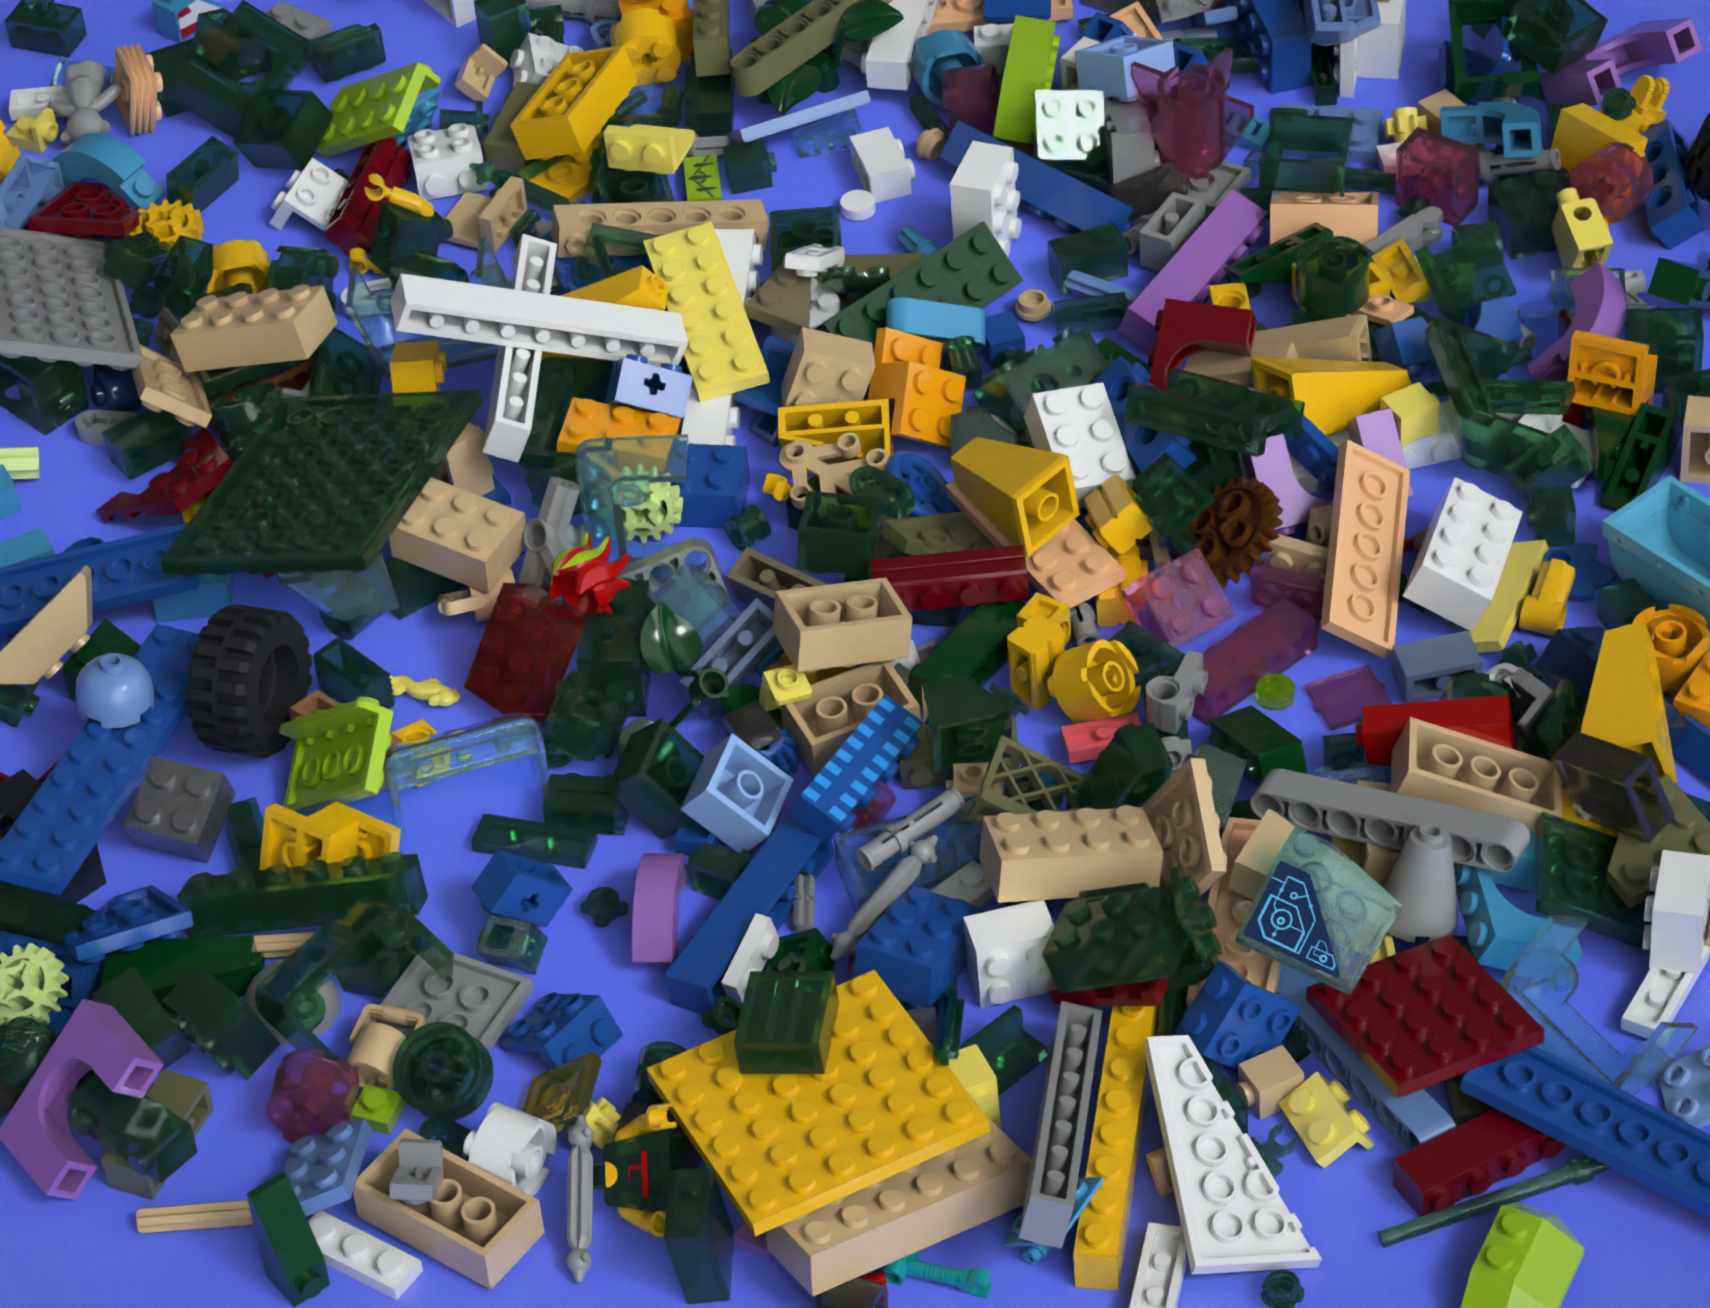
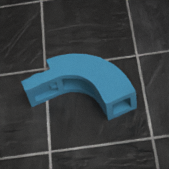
M1485 101L1479 102L1476 106L1442 107L1440 110L1442 145L1497 144L1503 146L1504 158L1539 157L1542 153L1540 113L1530 106L1510 102Z
M84 134L52 160L60 164L63 181L67 186L72 182H83L86 178L97 179L109 186L126 201L129 207H134L137 211L139 208L147 210L150 208V203H156L165 193L142 168L146 161L138 153L121 141L104 134Z

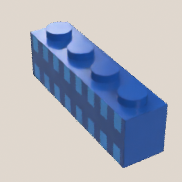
M885 694L802 792L789 816L827 844L830 843L838 832L845 836L858 818L854 812L859 806L866 810L879 793V790L875 788L879 782L882 781L887 785L900 767L896 763L901 756L908 759L921 742L916 735L924 722Z

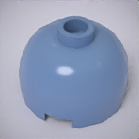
M108 653L98 656L86 663L77 677L75 692L76 710L85 721L87 717L100 721L102 728H123L137 724L141 721L140 715L154 708L155 695L151 675L146 667L132 656L120 653Z

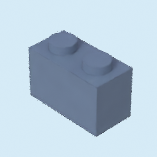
M1467 630L1393 645L1392 674L1405 703L1424 702L1481 690L1479 683L1482 679V660Z

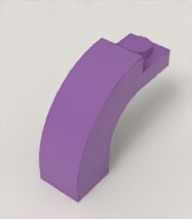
M1598 261L1569 283L1576 300V311L1568 330L1556 343L1527 365L1530 375L1545 387L1557 390L1567 382L1571 337L1575 330L1613 338H1619L1627 310L1625 291L1620 279Z
M643 853L640 859L633 900L632 962L673 963L678 957L680 898L683 886L690 880V864H684V853Z

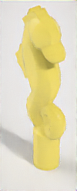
M370 670L366 676V683L368 685L385 689L388 694L393 696H399L407 692L415 699L428 701L430 706L448 707L460 700V694L456 691V688L451 689L443 685L437 678L415 682L406 675L394 677L375 670Z

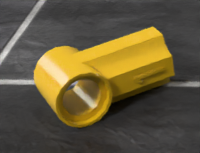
M1552 558L1550 561H1543L1532 595H1527L1523 602L1519 620L1520 629L1554 636L1558 629H1563L1567 612L1566 602L1576 576L1575 568L1568 565L1566 561Z

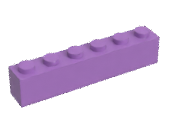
M1232 189L1128 307L1117 330L1149 352L1150 346L1157 343L1159 332L1155 330L1156 315L1159 309H1164L1166 298L1205 303L1209 298V286L1214 283L1217 285L1222 284L1228 276L1225 273L1224 267L1242 259L1248 251L1247 244L1249 243L1254 246L1265 231L1261 224L1268 212Z

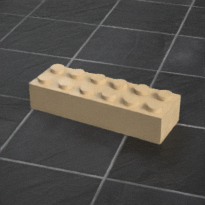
M989 1119L991 1132L767 1231V1250L814 1297L1023 1206L1031 1158Z

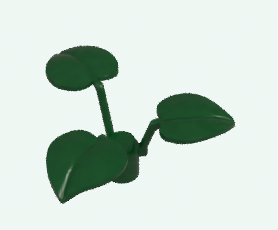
M767 0L759 7L755 15L757 30L763 35L809 3L806 0ZM861 0L848 7L842 15L844 25L838 28L834 58L826 52H819L809 59L808 64L806 62L769 87L767 93L775 109L783 116L794 105L807 99L816 91L826 93L836 89L840 83L837 69L842 67L840 57L844 34L845 38L850 42L869 40L904 19L902 13L881 0Z
M662 602L653 608L643 623L639 636L640 655L645 665L655 674L665 675L675 669L679 676L694 677L688 690L692 701L663 731L655 722L648 719L634 720L622 729L617 740V753L621 772L626 779L636 783H652L662 780L676 769L681 759V747L676 741L667 736L697 706L709 707L718 701L719 708L726 711L721 723L727 736L733 733L738 738H741L744 729L754 731L758 724L762 728H769L775 723L778 730L783 729L781 709L763 711L759 702L760 688L747 683L732 685L728 689L729 681L727 676L717 668H708L704 671L702 668H697L696 670L684 669L692 667L699 660L703 649L702 640L691 623L671 611Z

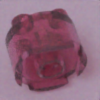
M993 64L946 69L945 80L947 88L943 89L944 108L951 109L952 117H949L950 134L957 120L985 134L994 133L999 103L998 98L1001 91L995 66Z
M1620 142L1607 143L1596 149L1573 168L1570 179V188H1576L1580 200L1590 197L1596 200L1603 218L1607 219L1608 224L1623 220L1641 206L1653 187V173L1649 162L1644 156L1641 158L1633 151L1635 148Z
M318 1049L295 1050L283 1057V1061L278 1065L266 1111L271 1122L284 1132L283 1137L287 1142L294 1144L302 1137H316L326 1133L340 1122L348 1121L350 1123L360 1079L357 1071L349 1062L340 1057L338 1063L325 1058L327 1052Z

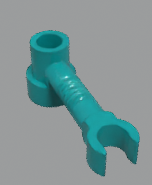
M921 1250L881 1267L880 1272H885L887 1283L900 1286L904 1283L906 1275L956 1286L963 1292L984 1299L988 1298L993 1283L988 1282L991 1274L988 1270L977 1267L960 1270L935 1263L932 1264L931 1262L928 1263L918 1260Z

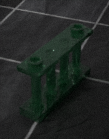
M1173 367L1169 369L1167 390L1138 382L1128 385L1124 421L1258 457L1265 453L1267 432L1278 435L1284 434L1285 437L1293 439L1301 438L1305 402Z

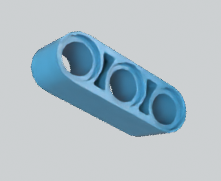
M905 297L892 298L886 301L885 327L941 342L943 343L942 349L977 352L986 347V312L981 308Z

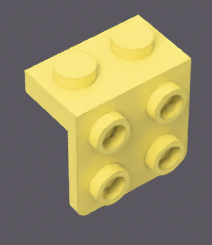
M634 124L630 127L608 125L603 132L609 168H618L625 171L655 172L659 175H674L696 139L693 130Z

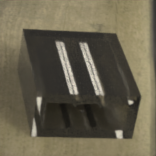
M1577 731L1551 757L1573 809L1579 818L1649 843L1675 817L1650 756Z

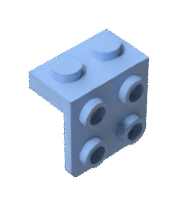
M1709 1044L1661 1068L1658 1073L1667 1113L1698 1129L1710 1124Z

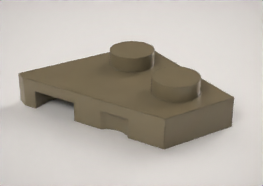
M779 265L746 303L745 311L747 317L799 336L801 327L809 328L811 277L796 275L795 270Z

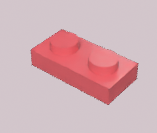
M1138 713L1060 727L1061 740L1069 764L1109 757L1111 747H1117V744L1121 742L1140 741L1141 744L1147 743Z

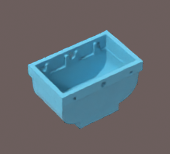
M1669 475L1602 520V535L1608 539L1609 555L1615 570L1622 580L1636 591V604L1644 609L1655 606V611L1668 610V604H1678L1692 608L1703 615L1707 621V628L1710 631V499Z

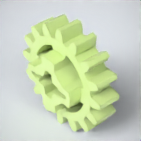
M638 467L637 474L634 475L627 469L623 470L622 480L613 476L611 477L610 487H604L601 512L605 513V524H614L613 533L615 535L623 531L627 532V541H631L635 535L640 536L642 543H646L647 536L650 535L657 541L661 540L662 531L669 534L673 533L674 523L680 524L683 497H679V485L670 486L671 477L669 475L662 479L658 478V469L655 468L651 471L650 475L644 473L643 467ZM662 500H664L666 503V510L663 508ZM618 501H621L622 510L618 506Z
M29 943L26 950L19 945H14L12 956H8L3 952L0 953V960L2 962L0 964V1027L5 1030L10 1029L17 1034H21L24 1028L35 1032L37 1021L40 1020L48 1025L50 1023L48 1013L51 1010L54 1012L61 1011V1007L56 1002L58 998L67 997L68 992L60 987L61 984L69 980V976L61 972L65 965L55 957L56 954L45 947L39 948L33 943Z

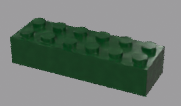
M982 221L824 321L814 330L872 342L874 353L877 328L885 327L886 301L889 299L905 297L984 309L1024 280L985 222Z

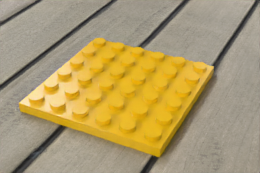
M875 969L646 1068L650 1083L664 1103L673 1104L669 1111L755 1237L991 1132L989 1119L948 1066L940 1065V1057L933 1056L932 1044Z

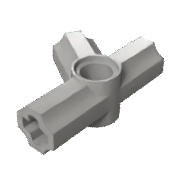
M550 477L538 518L531 519L524 528L523 540L528 550L517 582V586L524 591L537 595L546 594L549 591V583L553 576L550 571L551 563L559 552L573 547L574 530L570 520L581 486L573 481L560 477Z

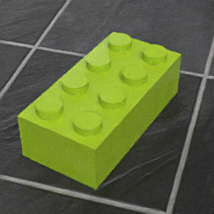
M1015 15L993 133L994 138L1032 144V133L1045 120L1060 42V35H1054L1056 22Z

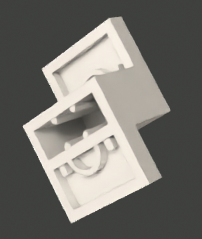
M1383 0V2H1378L1381 18L1379 27L1344 44H1334V55L1338 56V62H1335L1334 83H1340V97L1354 98L1357 77L1399 78L1405 43L1406 0Z

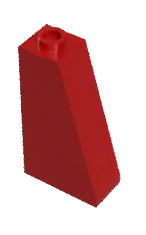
M1508 695L1363 706L1362 723H1356L1355 725L1357 747H1364L1367 763L1391 766L1392 749L1410 717L1517 750Z

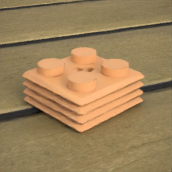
M137 43L136 46L130 44L129 47L124 44L122 48L117 46L115 48L114 84H120L122 92L114 100L130 134L133 136L136 132L139 135L142 132L147 134L149 131L154 133L156 121H161L162 119L161 105L157 100V93L163 91L162 76L160 72H154L153 58L151 54H145L140 44Z

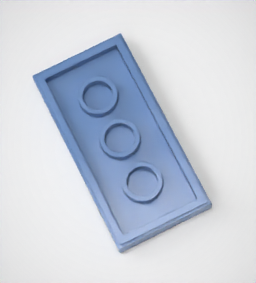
M868 90L860 91L725 133L724 136L730 138L731 146L745 143L869 104L871 99Z

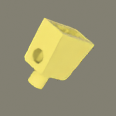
M1566 188L1556 194L1559 208L1552 223V232L1566 281H1569V274L1583 273L1597 261L1604 266L1614 244L1596 200L1591 197L1580 200L1576 188Z

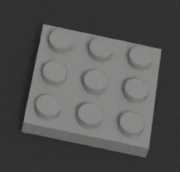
M425 943L380 1005L404 1008L424 1016L427 1030L415 1056L473 1075L534 989L531 978ZM371 1018L370 1022L392 1026L402 1032L408 1040L415 1026L385 1022L376 1018Z

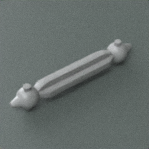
M932 835L925 840L911 841L908 847L911 849V855L898 862L848 922L847 931L831 935V940L833 941V950L830 955L831 960L836 961L842 956L856 955L857 940L861 939L919 876L921 865L937 861L938 857L935 855L937 836Z
M578 1115L575 1125L571 1127L568 1133V1140L573 1148L568 1155L566 1239L571 1251L566 1257V1265L573 1273L576 1283H582L585 1272L590 1269L592 1264V1257L587 1249L592 1241L593 1156L588 1147L593 1142L594 1134L587 1125L584 1115Z

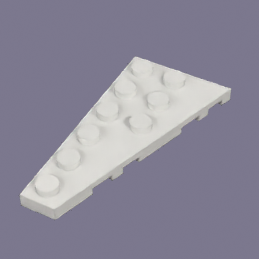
M1189 1035L1147 1037L1143 1046L1191 1274L1318 1267L1322 1261L1321 1256L1315 1246L1310 1247L1301 1232L1302 1224L1295 1213L1290 1214L1278 1194L1280 1188L1248 1134H1243L1233 1118L1235 1112L1228 1100H1222L1213 1085V1075Z

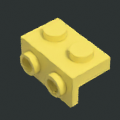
M1316 1071L1278 1102V1104L1315 1161L1325 1169L1355 1143L1358 1142L1367 1150L1375 1144L1367 1134L1371 1126L1366 1118L1356 1108L1351 1110L1347 1104L1351 1096L1345 1087L1337 1079L1330 1082Z

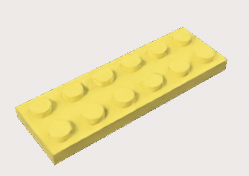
M712 221L644 240V249L653 274L659 275L665 284L669 286L666 310L681 313L688 340L683 357L689 374L693 376L692 382L699 402L770 383L769 372Z

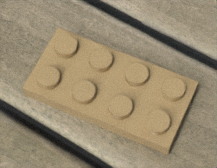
M140 345L143 355L142 363L139 362L136 368H131L139 399L142 400L141 403L155 412L160 413L163 409L175 414V419L184 425L194 427L197 424L206 428L212 413L199 372H185L181 362L171 361L167 356Z

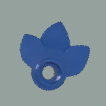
M1572 544L1565 550L1554 549L1547 552L1544 556V561H1550L1552 558L1566 561L1568 565L1575 568L1576 576L1569 593L1570 597L1592 599L1595 596V589L1607 587L1617 578V571L1595 560L1598 551L1596 544Z

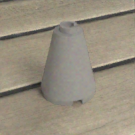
M1427 823L1414 828L1410 832L1382 890V893L1388 896L1383 913L1389 917L1384 930L1390 935L1409 942H1415L1416 936L1429 937L1428 942L1449 934L1452 935L1456 931L1459 916L1452 838L1439 825Z

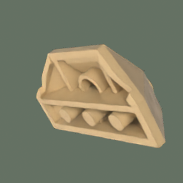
M87 565L0 650V684H35L42 676L49 680L64 665L60 658L69 649L75 654L91 638L86 633L93 624L91 569Z

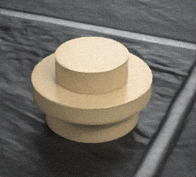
M939 128L922 132L916 141V155L921 159L926 158L929 161L937 159L947 142V139L943 137V132Z
M1026 290L1020 294L1015 304L1016 314L1021 319L1029 322L1040 321L1050 314L1051 302L1041 290Z

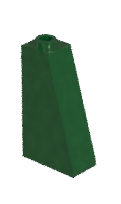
M254 935L150 939L144 941V946L136 950L121 951L118 949L106 953L99 1003L113 1006L126 1022L132 1025L242 997L245 995L246 989L254 976L265 967L264 953L257 952Z

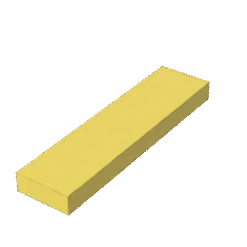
M1545 539L1512 542L1493 599L1473 631H1469L1478 653L1504 650L1521 613L1523 602L1526 596L1529 595L1540 572L1544 556L1550 550Z

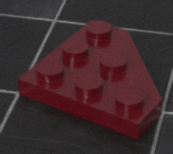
M90 182L70 183L28 218L30 231L55 234L69 233L75 234L78 238L105 235L111 240L127 237L140 224L138 211L134 207L127 208L126 201L118 194H109V187L104 183Z

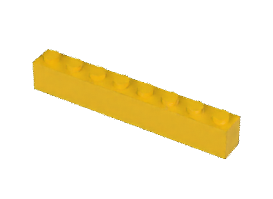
M1112 1006L1085 1178L1103 1176L1105 1180L1079 1216L1073 1252L1075 1287L1119 1291L1150 1084V1075L1143 1045L1147 1037L1157 1036V1006Z

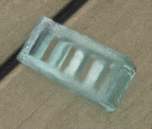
M856 108L794 130L791 133L798 157L805 158L850 151L849 136L865 133ZM805 140H812V142L806 144Z

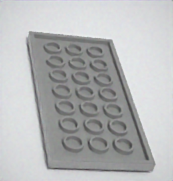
M0 227V354L7 358H20L21 356L36 357L43 362L50 363L57 360L73 361V363L85 367L93 366L94 364L109 365L111 368L120 371L136 368L139 362L142 363V351L111 240L78 238L71 235Z

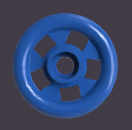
M897 451L889 457L886 464L887 480L898 501L912 516L919 517L956 512V505L947 497L945 485L948 484L947 481L929 461L910 451ZM901 472L907 476L906 479L902 477ZM935 503L941 512H937L932 504Z

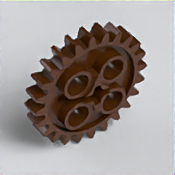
M1241 476L1237 483L1232 478H1229L1225 488H1222L1217 483L1214 488V494L1210 496L1204 492L1201 504H1191L1194 510L1192 515L1182 516L1186 524L1175 530L1181 537L1174 540L1171 544L1177 549L1171 554V557L1176 561L1174 568L1191 585L1194 584L1200 590L1205 586L1209 591H1212L1216 584L1225 589L1229 579L1237 584L1240 579V573L1243 571L1247 575H1251V565L1253 563L1260 565L1263 563L1260 557L1262 552H1271L1273 550L1268 545L1269 541L1279 538V535L1273 529L1283 524V521L1277 517L1283 512V509L1278 505L1280 499L1264 482L1260 483L1255 477L1247 480L1244 476Z

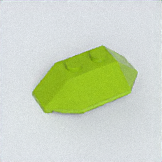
M1518 1202L1501 1205L1471 1268L1461 1308H1560L1584 1256L1585 1248L1558 1215Z

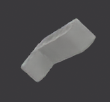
M694 537L625 565L617 577L634 583L636 590L628 595L616 592L614 598L608 603L613 615L604 612L597 615H587L575 609L574 613L584 623H596L687 585L697 607L705 613L712 614L721 611L727 604L729 587L712 546L705 539ZM692 551H699L707 559L703 564L695 566L688 563L685 557ZM656 566H665L671 571V575L665 580H657L651 575V570ZM708 585H714L722 593L718 598L711 600L705 598L701 594V590Z

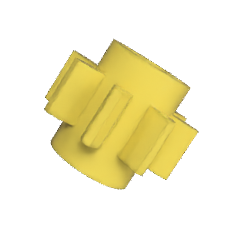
M1415 107L1394 109L1391 111L1392 118H1387L1384 122L1385 139L1394 138V143L1417 140L1428 132L1426 115L1418 116L1417 108Z
M602 1096L596 1103L590 1099L585 1115L587 1125L594 1134V1139L588 1147L589 1149L593 1144L598 1149L608 1147L614 1142L615 1135L620 1130V1125L616 1121L621 1118V1115Z

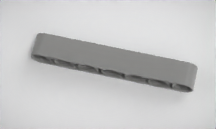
M1279 768L1272 769L1267 773L1250 799L1251 809L1261 819L1266 811L1270 809L1277 812L1296 828L1402 851L1410 832L1414 828L1427 823L1441 826L1452 838L1453 860L1455 863L1496 872L1511 871L1530 842L1531 837L1525 824L1511 817Z

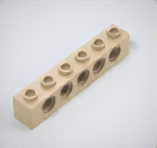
M761 199L553 205L551 237L553 243L557 244L556 254L558 258L608 255L631 256L646 254L643 244L644 240L712 221L714 229H754L756 244H762L763 251H766L769 220Z

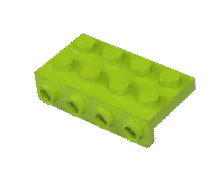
M415 62L340 88L339 93L331 102L330 109L332 111L327 123L323 125L319 132L320 140L315 151L327 158L403 133L418 94L438 87L441 78L433 73L432 68L428 65Z
M361 696L357 697L354 701L338 703L333 708L316 710L314 714L304 717L298 716L292 721L280 724L279 733L296 740L283 807L305 816L315 813L336 801L347 804L378 795L384 781L383 765L386 752L391 744L390 728L394 711L379 706L380 702L374 698Z

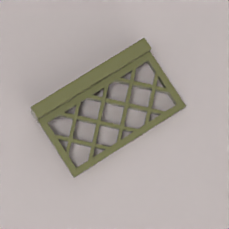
M1001 735L996 743L976 800L970 807L966 820L982 827L983 816H994L1004 812L1014 814L1038 813V811L1031 809L1027 802L1039 799L1045 810L1059 812L1050 796L1062 793L1071 809L1064 811H1077L1081 808L1110 809L1124 805L1141 807L1143 803ZM1006 752L1018 758L1022 768L1009 770L1002 757L1003 753ZM1045 771L1053 775L1058 785L1046 788L1038 773ZM1028 776L1035 791L1022 794L1014 779ZM1004 782L1012 797H1007L990 789L991 785ZM1082 789L1090 793L1095 803L1082 806L1074 790Z

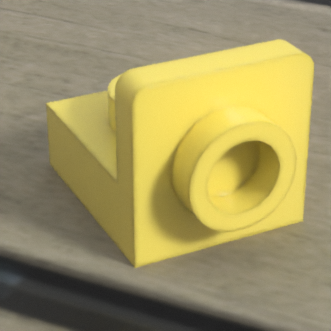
M46 107L37 118L22 115L5 134L10 144L17 145L19 149L42 154L59 135L54 110Z
M792 664L763 672L759 702L764 712L781 709V705L811 698L813 690L804 671L797 672Z

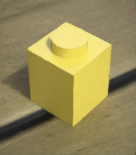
M1420 382L1381 397L1380 410L1392 408L1401 447L1439 431L1440 402L1436 395L1429 393Z

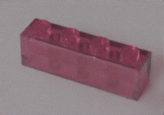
M1284 597L1273 606L1264 609L1260 615L1244 626L1238 627L1230 636L1217 645L1208 648L1203 654V670L1208 672V681L1202 694L1198 693L1194 699L1192 716L1208 726L1209 720L1222 716L1318 648V620Z

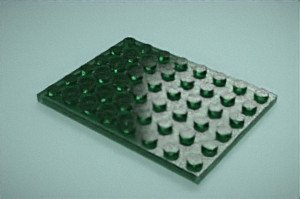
M479 390L282 398L161 559L160 564L164 575L181 574L182 576H191L194 574L212 573L215 575H225L228 573L255 575L262 572L290 574L296 571L325 573L334 570H349L351 572L367 570L483 403Z

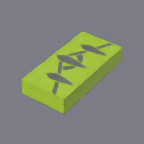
M717 154L684 157L683 166L687 201L722 200Z

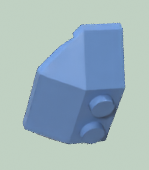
M1303 0L1309 43H1316L1322 46L1344 44L1380 26L1381 18L1377 0Z
M28 155L19 156L0 186V227L30 230L28 218L65 188L59 163Z

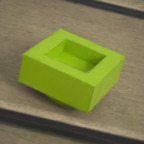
M366 1084L349 1113L350 1123L364 1117L372 1131L389 1135L406 1105L404 1093Z

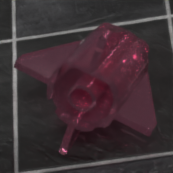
M1226 47L1208 66L1190 64V70L1179 71V66H1176L1166 72H1162L1135 61L1131 64V78L1151 118V134L1159 146L1160 164L1162 167L1186 173L1194 179L1207 177L1209 171L1214 170L1225 161L1253 119L1254 105L1227 96V82L1233 62V49Z

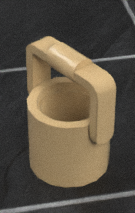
M511 567L489 594L467 586L466 589L441 594L436 601L437 609L445 616L472 611L476 623L521 613L518 592Z
M368 1004L364 1006L350 1036L352 1049L343 1066V1075L346 1080L361 1091L366 1084L393 1090L407 1057L414 1058L425 1035L427 1025L424 1016L420 1013L411 1012L408 1009L389 1005ZM371 1018H376L385 1022L415 1026L408 1040L402 1032L392 1026L370 1022Z

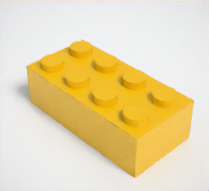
M623 45L566 53L510 124L525 160L540 158V160L545 161L562 155L575 157L583 154L588 149V145L602 131V127L615 114V110L629 96V92L638 81Z

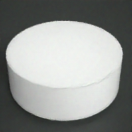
M861 189L851 190L840 199L841 214L848 220L863 221L873 216L876 211L875 197L869 191Z

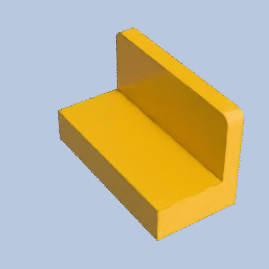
M1403 238L1371 256L1380 271L1391 282L1390 290L1396 300L1411 304L1433 290ZM1415 314L1410 315L1408 319L1416 318Z

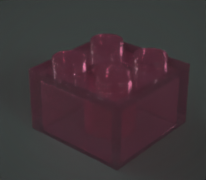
M1417 127L1396 149L1395 206L1415 213L1425 210L1428 206H1437L1443 212V221L1441 222L1458 227L1478 205L1480 148Z
M1199 548L1135 580L1120 592L1157 659L1219 628L1236 616L1235 611Z

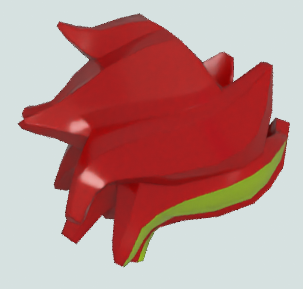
M585 533L578 547L562 550L551 563L550 571L553 576L549 583L548 600L552 601L561 595L570 607L583 614L597 615L604 612L613 615L608 603L614 598L616 592L631 586V583L617 577L631 556L625 554L618 560L609 562L611 538L607 536L599 547L592 549L590 533Z

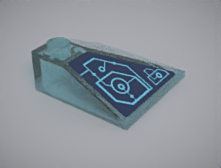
M1295 826L1269 870L1236 935L1235 942L1350 995L1399 915L1402 905L1336 845Z

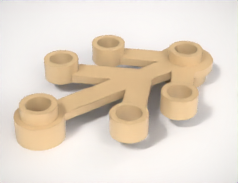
M847 432L842 434L837 442L819 446H812L809 442L801 440L790 442L782 448L779 454V461L782 468L793 477L790 497L794 507L806 509L813 504L814 495L812 488L808 485L807 475L811 473L817 476L820 481L822 503L819 505L818 511L824 524L835 525L842 519L843 513L840 503L837 501L836 488L867 504L872 519L876 523L883 524L885 520H894L899 517L901 509L898 498L888 490L874 491L849 476L870 472L874 474L886 472V464L889 459L887 452L884 449L875 448L870 450L866 458L830 465L822 462L821 460L838 456L853 458L861 452L859 437L855 433ZM849 443H853V444H854V445L851 446V447H844L845 445H847V444H849ZM877 459H882L879 463H873ZM801 494H807L803 498H797ZM830 510H835L832 514H826Z

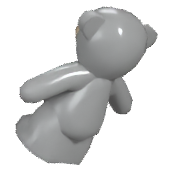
M87 60L68 65L64 70V81L71 104L58 100L49 101L48 108L53 109L55 114L69 118L67 129L60 135L63 144L74 142L84 134H107L111 132L112 127L110 123L103 120L99 112L121 94L122 86L114 84L101 94V90L106 83L107 72L103 65L96 61Z

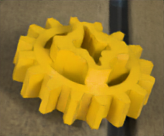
M165 199L162 205L157 206L152 202L147 210L138 209L140 224L129 233L132 248H138L139 255L142 256L149 252L151 259H155L160 254H163L164 259H169L171 253L182 256V251L185 248L193 250V242H201V234L205 233L200 210H194L192 203L182 206L181 200L175 201L174 204H169L168 200Z

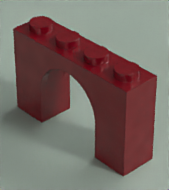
M1166 298L1164 309H1159L1156 315L1155 330L1159 334L1156 345L1152 344L1149 349L1148 366L1152 368L1150 373L1151 379L1148 382L1152 383L1165 397L1161 403L1170 408L1177 416L1178 421L1175 425L1183 429L1191 438L1192 442L1189 444V447L1196 457L1229 462L1236 431V425L1232 416L1195 411L1181 406L1171 396V381L1178 366L1188 357L1200 352L1212 351L1251 357L1257 319L1253 310Z

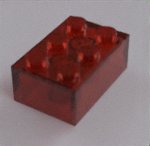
M503 583L464 688L515 723L547 722L587 618L557 598L552 601L548 600V592L534 583Z

